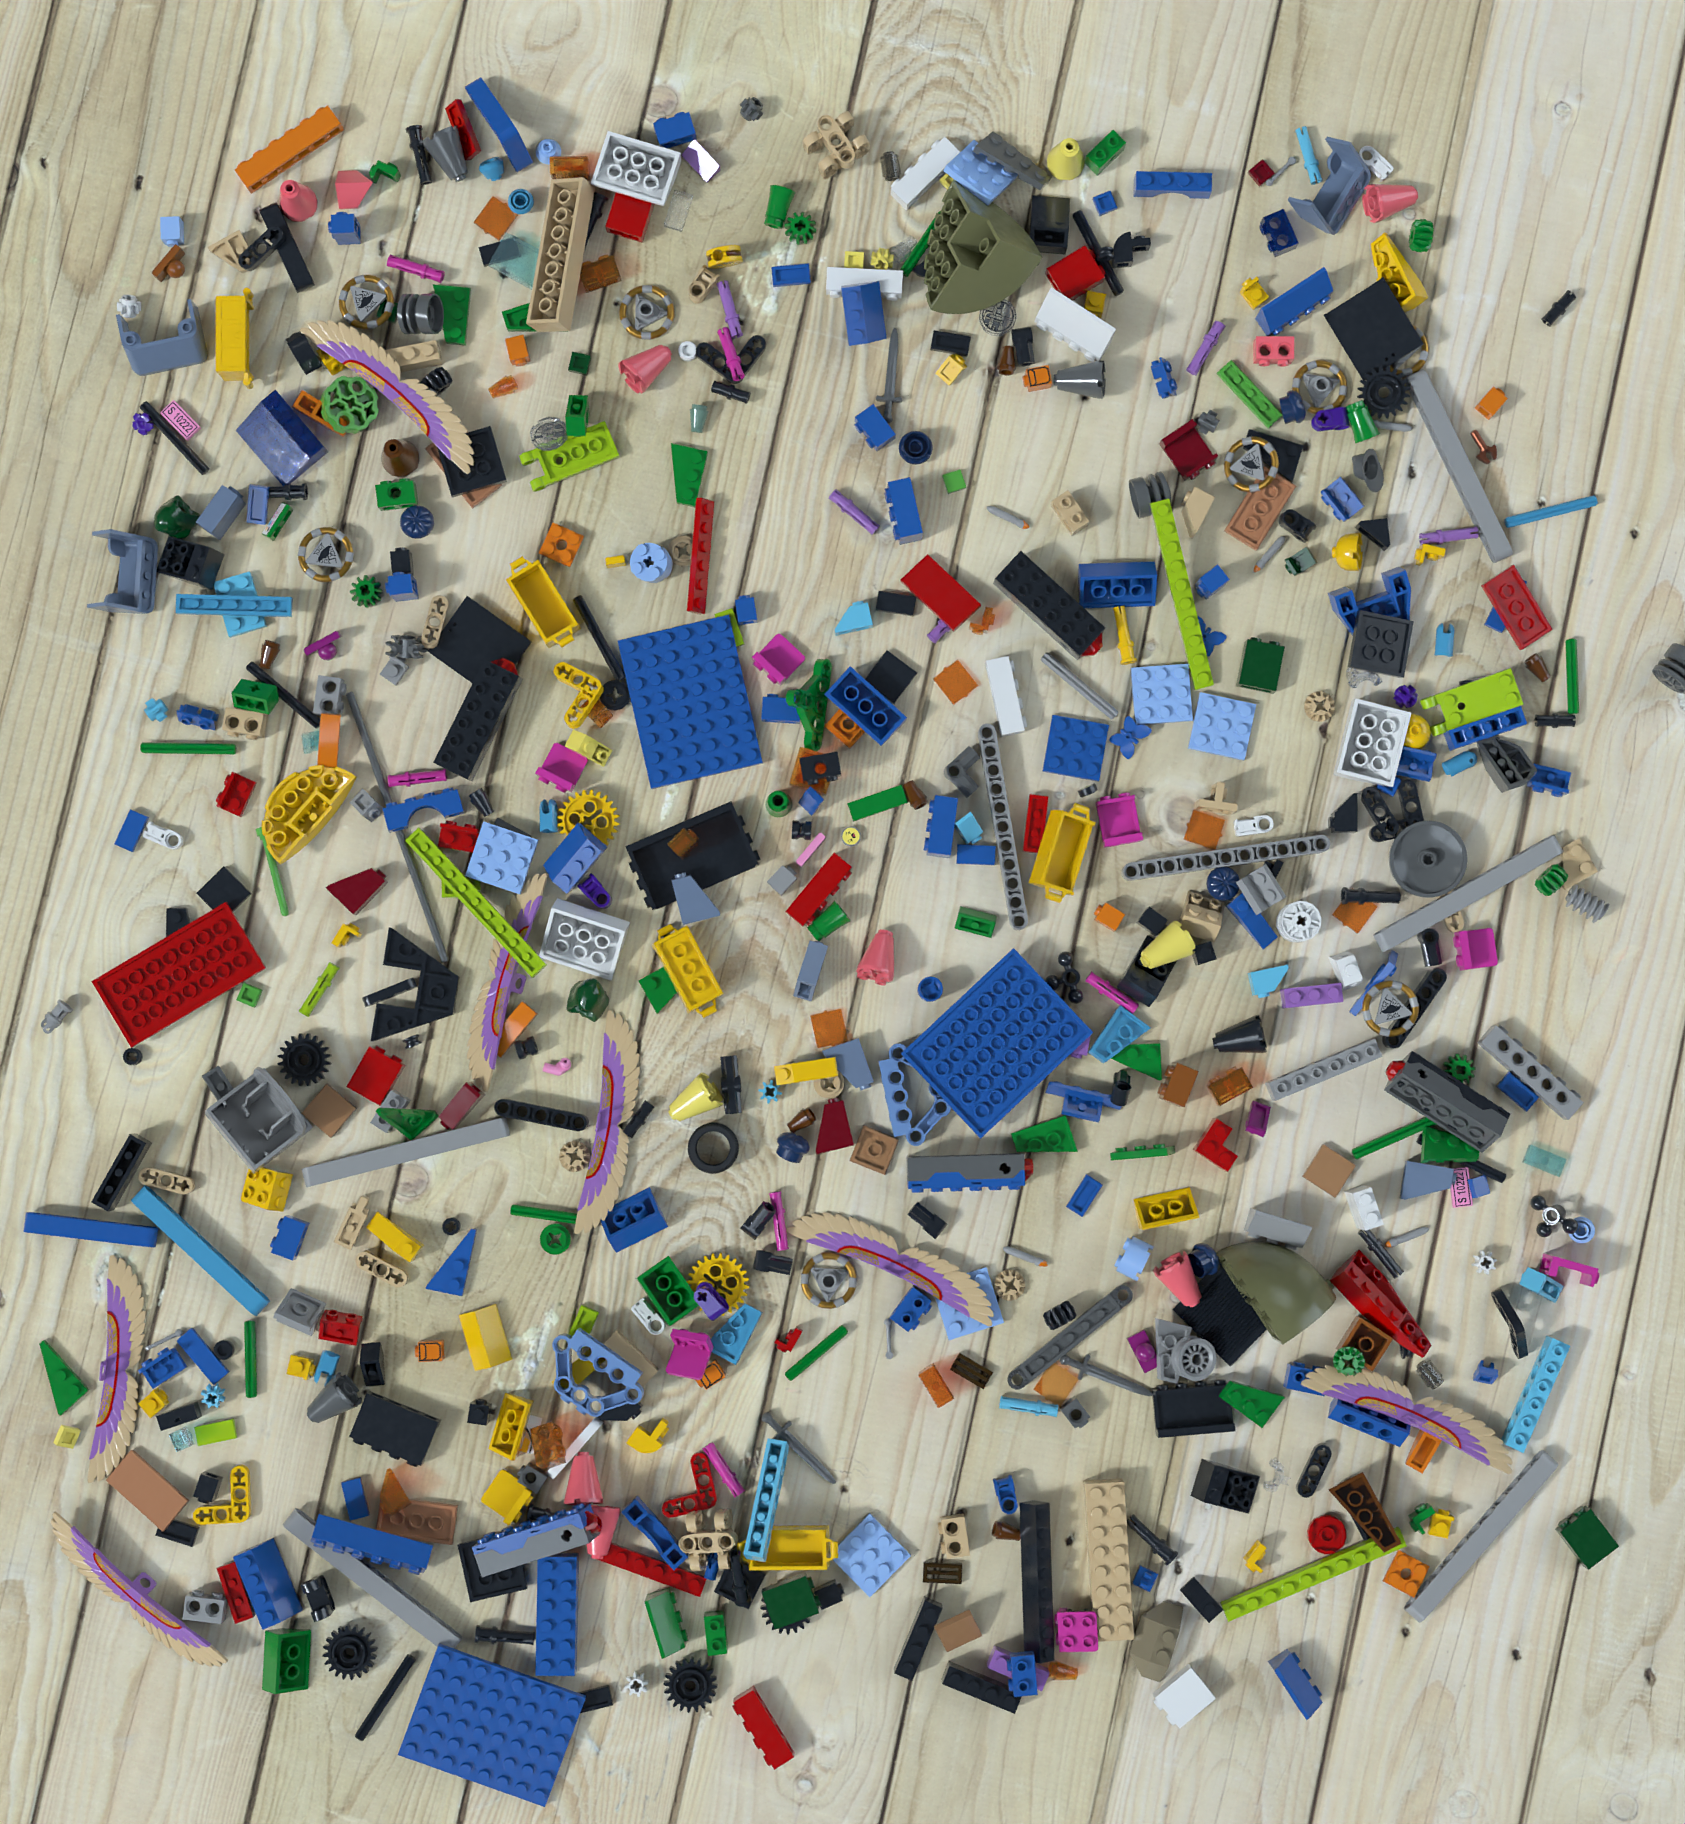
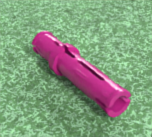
M391 254L387 260L388 267L420 276L421 279L427 278L442 283L445 276L444 271L429 267L428 264H418Z
M723 327L724 333H722L721 329L717 333L727 359L726 364L731 370L733 380L740 381L738 375H740L741 380L745 377L740 365L741 359L737 356L729 328Z
M446 769L409 773L408 771L405 774L388 775L389 787L403 785L411 787L412 784L447 781Z
M1092 971L1086 978L1085 982L1099 990L1098 993L1101 995L1105 994L1132 1014L1138 1008V1003L1110 985L1108 980H1103ZM1097 982H1099L1100 984H1102L1103 986H1105L1106 988H1108V989L1110 990V992L1107 991V990H1106L1105 988H1103L1102 986H1100L1099 984H1097ZM1114 993H1115L1116 995H1118L1120 998H1122L1123 1000H1125L1127 1003H1125V1002H1123L1122 1000H1120L1119 998H1117V997L1114 995Z
M781 1191L770 1192V1201L776 1210L773 1216L777 1251L787 1250L789 1247L784 1219L785 1208L782 1205Z
M711 1442L702 1448L722 1477V1482L726 1483L734 1497L743 1493L745 1489L736 1478V1473L732 1472L714 1443Z

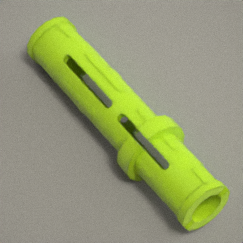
M331 962L328 963V966L322 975L318 976L317 983L299 1009L300 1013L307 1017L310 1016L327 987L331 986L332 979L340 969L338 966Z

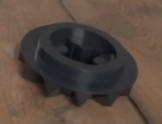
M611 680L603 685L600 701L607 709L613 711L620 710L629 703L630 694L626 684L621 681ZM614 688H616L618 694L623 695L617 698L616 703H614L612 697L607 696L613 694Z

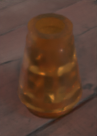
M506 375L488 388L494 399L515 393L518 386L512 375Z
M1059 1661L1050 1662L1048 1670L1050 1674L1048 1677L1052 1678V1680L1077 1679V1668Z

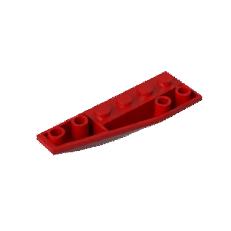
M1357 1250L1336 1270L1330 1282L1373 1325L1406 1349L1421 1358L1425 1357L1432 1346L1386 1277L1360 1250Z

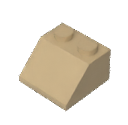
M1196 487L1193 488L1192 492L1188 490L1181 502V505L1184 506L1181 513L1191 538L1199 530L1215 498Z

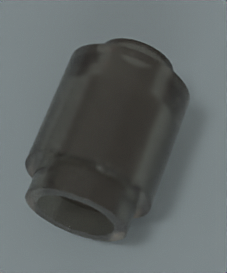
M893 151L883 153V156L880 157L882 176L885 177V181L889 182L900 179L901 169L898 154H894Z
M1423 1360L1416 1366V1374L1432 1390L1444 1382L1443 1375L1431 1360Z

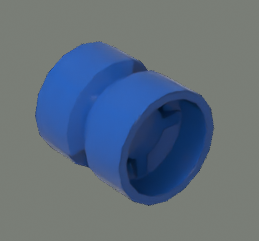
M925 977L918 985V995L926 1002L936 1001L943 993L942 983L936 977Z

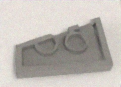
M1155 1318L1157 1379L1178 1384L1180 1375L1172 1367L1171 1354L1175 1344L1180 1339L1190 1336L1192 1327Z

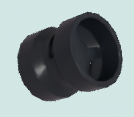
M793 820L792 839L804 838V840H811L812 821L800 823Z
M533 1036L528 1037L524 1041L518 1040L514 1042L520 1060L526 1058L527 1055L534 1056L539 1054Z

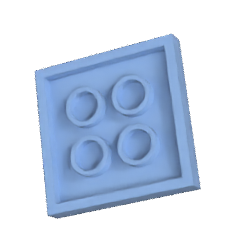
M973 140L946 165L943 171L988 206L1017 178L1018 174L1005 171L1004 166L996 161L991 163L987 160V156L981 152L979 154L972 152L978 144L977 141Z
M1188 664L1131 668L1134 720L1136 725L1193 721Z
M1200 692L1188 749L1244 761L1256 704Z
M483 821L465 876L521 894L539 840Z
M987 1267L968 1272L967 1274L971 1276L969 1279L980 1284L977 1288L987 1294V1296L983 1297L991 1303V1306H987L991 1308L994 1314L993 1317L988 1316L992 1321V1326L990 1327L1004 1323ZM935 1297L948 1340L989 1328V1326L971 1317H967Z
M869 1513L838 1544V1558L832 1560L871 1597L911 1554Z

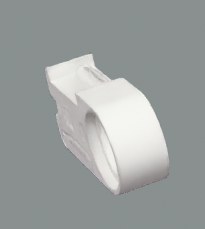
M1371 146L1362 147L1358 153L1369 170L1380 178L1379 182H1383L1394 169ZM1362 152H1370L1372 159L1364 160Z
M1267 815L1255 816L1253 820L1252 818L1238 821L1236 819L1233 822L1237 837L1267 833L1274 825L1272 818ZM1261 819L1269 821L1268 829L1263 830L1260 828L1259 821Z
M148 822L146 826L148 828L143 833L144 838L173 850L179 849L183 845V837L179 833L162 828L153 822ZM173 835H176L179 839L176 846L169 844V838Z
M642 1298L631 1307V1310L651 1334L658 1335L663 1332L665 1322L657 1312L654 1313L655 1311L648 1302L644 1301L646 1298ZM653 1320L661 1322L662 1328L659 1331L652 1330L651 1322Z

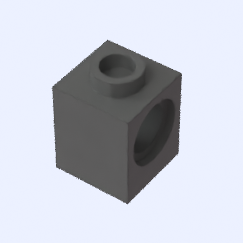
M1075 1396L1059 1407L1074 1428H1082L1089 1422L1087 1420L1090 1418L1089 1414ZM1074 1409L1081 1411V1415L1077 1419L1071 1417V1412Z
M529 1462L527 1466L523 1465L517 1475L520 1478L517 1482L537 1494L548 1475L545 1471ZM533 1472L536 1475V1481H529L527 1473Z

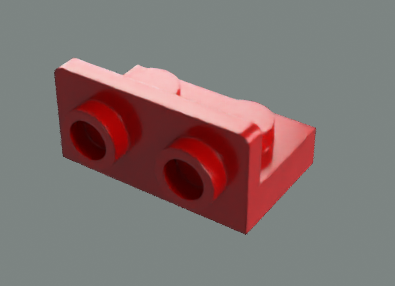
M231 772V775L228 774L224 781L225 788L223 792H220L216 798V806L241 817L257 782Z
M446 820L445 824L440 823L441 831L438 847L473 853L480 830L476 829V825L465 824L462 827L457 826V822Z
M326 1309L320 1319L318 1339L356 1346L363 1316Z

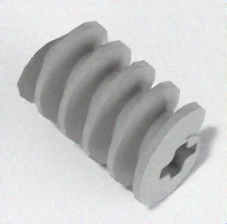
M1577 884L1573 885L1565 898L1567 901L1566 907L1573 904L1572 911L1580 908L1579 915L1587 912L1586 919L1593 916V923L1600 920L1608 910L1609 904L1604 905V900L1598 901L1597 896L1591 897L1590 892L1584 893V888L1578 889Z

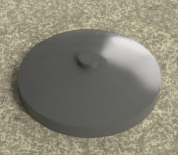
M1421 821L1407 826L1396 836L1389 851V867L1397 884L1406 892L1418 897H1438L1454 889L1463 878L1467 867V851L1463 840L1451 827L1436 821Z

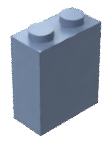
M222 485L196 523L208 533L221 540L246 505L242 500L244 496L233 487L229 486L227 488Z

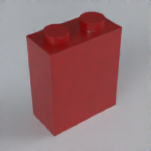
M616 192L605 225L606 232L643 243L655 204Z
M1085 245L1046 268L1045 272L1053 288L1072 301L1100 285L1105 279L1103 267L1097 265L1094 260L1095 255L1091 249L1088 250Z
M376 1045L375 1047H368L346 1087L381 1106L406 1065L401 1063L403 1061L396 1055L388 1056L385 1054V1049Z

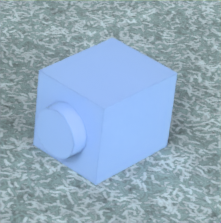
M179 216L160 217L162 242L168 247H173L175 244H184V222Z

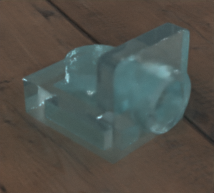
M319 731L302 733L304 754L318 751Z
M187 1426L169 1434L176 1452L194 1445L192 1434L188 1431Z

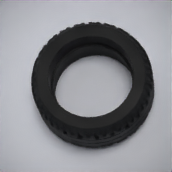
M707 1123L698 1127L692 1133L688 1142V1155L693 1165L699 1170L710 1174L721 1173L730 1168L737 1159L739 1152V1143L735 1133L721 1123ZM712 1131L723 1134L730 1145L728 1157L723 1162L715 1165L705 1163L697 1152V1143L701 1136Z

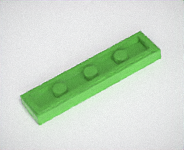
M1232 360L1217 372V375L1268 429L1283 416Z

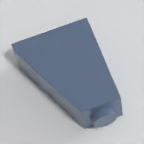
M686 872L674 875L675 878L671 881L683 925L720 916L719 909L691 875H686Z
M809 941L795 986L794 997L812 1001L828 948L827 945L820 941Z
M859 1038L822 1051L826 1058L836 1057L837 1069L855 1088L859 1087L861 1091L871 1087L870 1083L874 1081Z
M1405 1161L1399 1199L1406 1200L1450 1189L1452 1184L1455 1185L1456 1173H1453L1454 1169Z

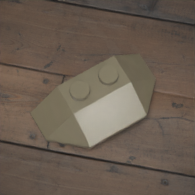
M1163 1601L1140 1616L1129 1653L1142 1677L1161 1682L1180 1632L1183 1613L1182 1606Z

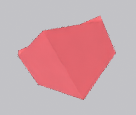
M357 170L338 171L335 186L339 209H359L358 206L373 182Z

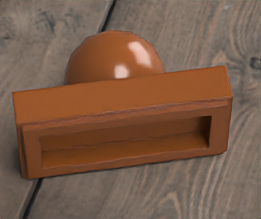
M175 244L152 271L154 277L162 282L167 275L172 278L183 276L185 267L180 260L185 255L184 251Z

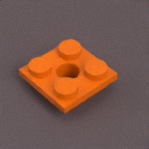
M552 523L539 554L571 567L584 536L556 523ZM559 541L567 543V547L564 550L557 549Z
M839 709L824 727L850 749L865 731L855 722L852 729H845L843 722L847 719H852Z
M1398 1550L1382 1581L1414 1598L1430 1566ZM1404 1568L1410 1569V1575L1407 1578L1401 1577V1571Z

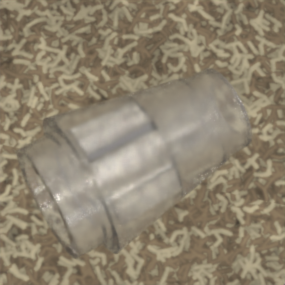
M909 236L892 247L890 254H894L893 260L899 264L905 262L917 245L916 239Z

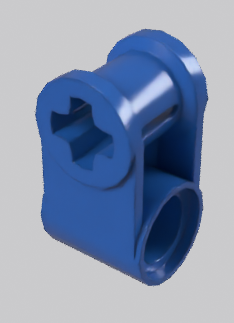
M1012 1475L998 1480L994 1478L993 1484L1001 1510L1006 1514H1013L1018 1508ZM1005 1500H1012L1014 1506L1011 1509H1005L1003 1507Z

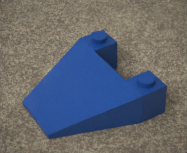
M1396 567L1381 573L1386 591L1357 602L1355 601L1353 591L1346 586L1328 593L1333 612L1352 636L1358 610L1410 620L1411 586L1405 569Z

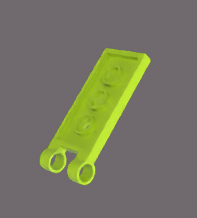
M605 421L588 427L586 436H565L564 440L560 438L557 443L553 441L542 446L546 448L538 447L519 455L523 466L530 465L539 459L545 474L530 481L533 492L543 490L549 485L620 457ZM558 457L563 458L561 464L556 463Z
M1511 668L1420 700L1423 710L1440 704L1446 720L1430 727L1432 736L1443 734L1460 726L1523 705ZM1460 702L1465 704V708L1462 710L1457 707Z

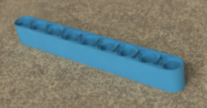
M144 1185L131 1199L138 1209L251 1314L257 1316L270 1302L269 1298L151 1188Z

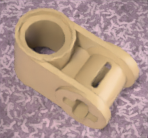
M703 265L689 286L690 300L695 304L702 303L710 291L717 285L721 276L714 274L707 269L706 265ZM696 289L702 291L700 295H694L692 292Z

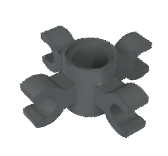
M392 635L391 639H394L395 642H386V645L390 646L391 651L385 652V654L390 657L398 654V657L420 659L423 658V655L419 651L425 653L428 649L422 645L421 637L416 639V637L410 635Z

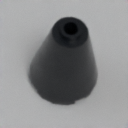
M1255 1015L1215 1033L1216 1037L1212 1038L1214 1049H1218L1219 1052L1266 1053L1267 1046L1263 1027L1260 1025V1016Z

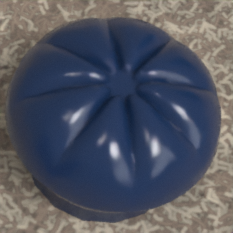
M1290 390L1287 392V396L1279 398L1285 424L1293 421L1301 423L1306 416L1303 400L1298 392Z
M908 432L899 442L900 456L909 464H922L932 454V442L923 432Z
M410 506L404 510L400 517V527L408 537L421 539L432 531L434 517L423 506Z
M1229 867L1215 868L1207 877L1206 885L1208 892L1217 900H1230L1237 895L1240 889L1236 883L1240 879L1238 874Z
M784 1132L777 1138L779 1145L776 1153L789 1162L800 1163L803 1155L807 1154L810 1150L808 1141L800 1135L796 1136L795 1133Z
M1205 1243L1195 1244L1192 1252L1188 1254L1194 1274L1199 1278L1207 1274H1216L1220 1267V1259L1216 1255L1215 1250Z

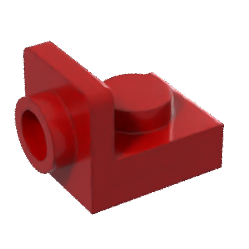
M797 1326L795 1330L790 1329L785 1338L788 1340L787 1343L776 1338L774 1342L777 1344L776 1348L785 1353L787 1350L791 1352L803 1330Z

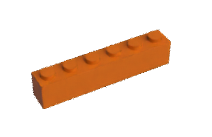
M328 105L325 108L321 107L313 116L303 119L297 127L287 130L284 136L271 141L268 147L255 152L252 158L239 163L234 170L252 194L341 133L344 129Z

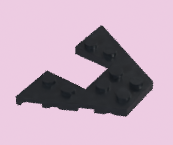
M389 927L383 965L421 972L415 1009L380 1003L376 1004L371 1041L373 1042L454 1015L460 979L450 969L399 932Z

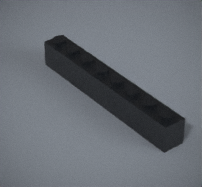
M1032 1500L1019 1503L1024 1651H1033L1035 1663L1042 1664L1055 1661L1050 1503Z

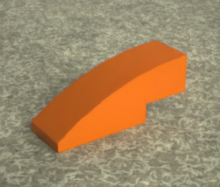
M301 390L291 407L344 437L345 433L336 432L329 422L324 421L321 414V400ZM339 418V423L342 426H347L346 420Z
M321 713L317 765L331 768L337 767L341 714Z
M524 1001L517 1006L503 1024L497 1053L500 1058L538 1015Z
M1419 1430L1405 1464L1423 1474L1442 1440Z

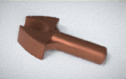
M1473 430L1470 435L1480 449V454L1476 458L1485 464H1489L1490 461L1486 457V453H1490L1493 460L1497 458L1496 445L1492 447L1487 446L1478 431Z

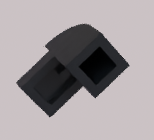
M1126 232L1119 236L1113 247L1112 254L1114 259L1112 260V268L1131 267L1133 264V252L1149 251L1151 246L1150 238L1136 236L1134 239H1131V232Z
M299 331L286 339L290 350L306 375L322 366L304 334Z

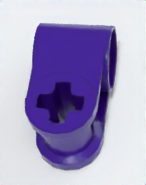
M1346 407L1320 410L1312 418L1311 426L1314 430L1320 432L1347 429L1350 427L1347 415L1348 410Z
M590 873V877L577 886L596 906L601 909H607L612 904V897L603 888L598 879ZM606 895L607 902L602 905L599 904V896Z
M702 1282L697 1286L694 1300L710 1320L714 1321L729 1310L726 1300L719 1295L710 1283Z

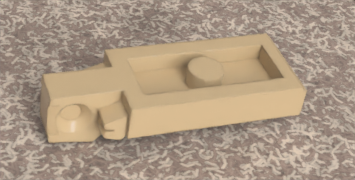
M361 1196L358 1204L353 1203L349 1207L334 1239V1243L349 1250L353 1249L368 1217L369 1209L366 1207L370 1198Z

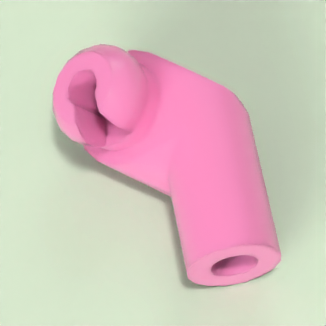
M562 1058L556 1065L545 1062L543 1072L560 1076L570 1069L571 1062L568 1058Z

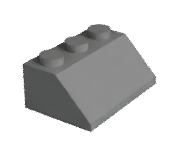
M1252 1208L1249 1210L1244 1231L1249 1232L1248 1236L1259 1239L1260 1236L1267 1238V1242L1276 1245L1280 1241L1286 1243V1248L1296 1250L1297 1247L1303 1248L1312 1230L1310 1226Z

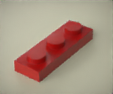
M455 99L445 110L451 126H457L465 160H472L481 152V148L462 100Z
M1029 794L1022 852L1038 853L1045 831L1049 796Z
M235 1561L217 1567L216 1569L234 1623L237 1624L254 1618L255 1614Z

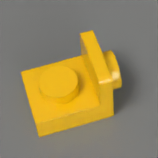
M1255 277L1253 280L1249 278L1243 282V287L1239 292L1253 310L1269 299L1267 293L1258 283V277Z
M1087 291L1084 309L1101 318L1106 294Z
M322 349L316 350L332 376L347 367Z
M952 354L948 356L935 374L950 386L959 374L967 368V365L960 355Z
M1422 544L1415 551L1414 559H1416V565L1420 566L1425 556H1427L1426 559L1438 561V559L1444 557L1446 549Z
M349 923V925L342 924L331 944L339 948L342 945L345 946L351 937L349 936L350 932L357 937H361L362 933L358 932L360 928L352 923Z
M292 1354L286 1374L301 1377L303 1380L310 1379L315 1374V1359Z
M156 1388L138 1404L148 1417L152 1418L170 1402L166 1392Z
M1438 1509V1512L1435 1511L1436 1513L1430 1517L1427 1534L1448 1539L1451 1521H1454L1455 1517L1448 1510Z
M1259 1540L1253 1544L1243 1559L1247 1562L1245 1566L1252 1572L1257 1570L1259 1573H1262V1568L1255 1562L1257 1560L1260 1561L1264 1557L1267 1548Z

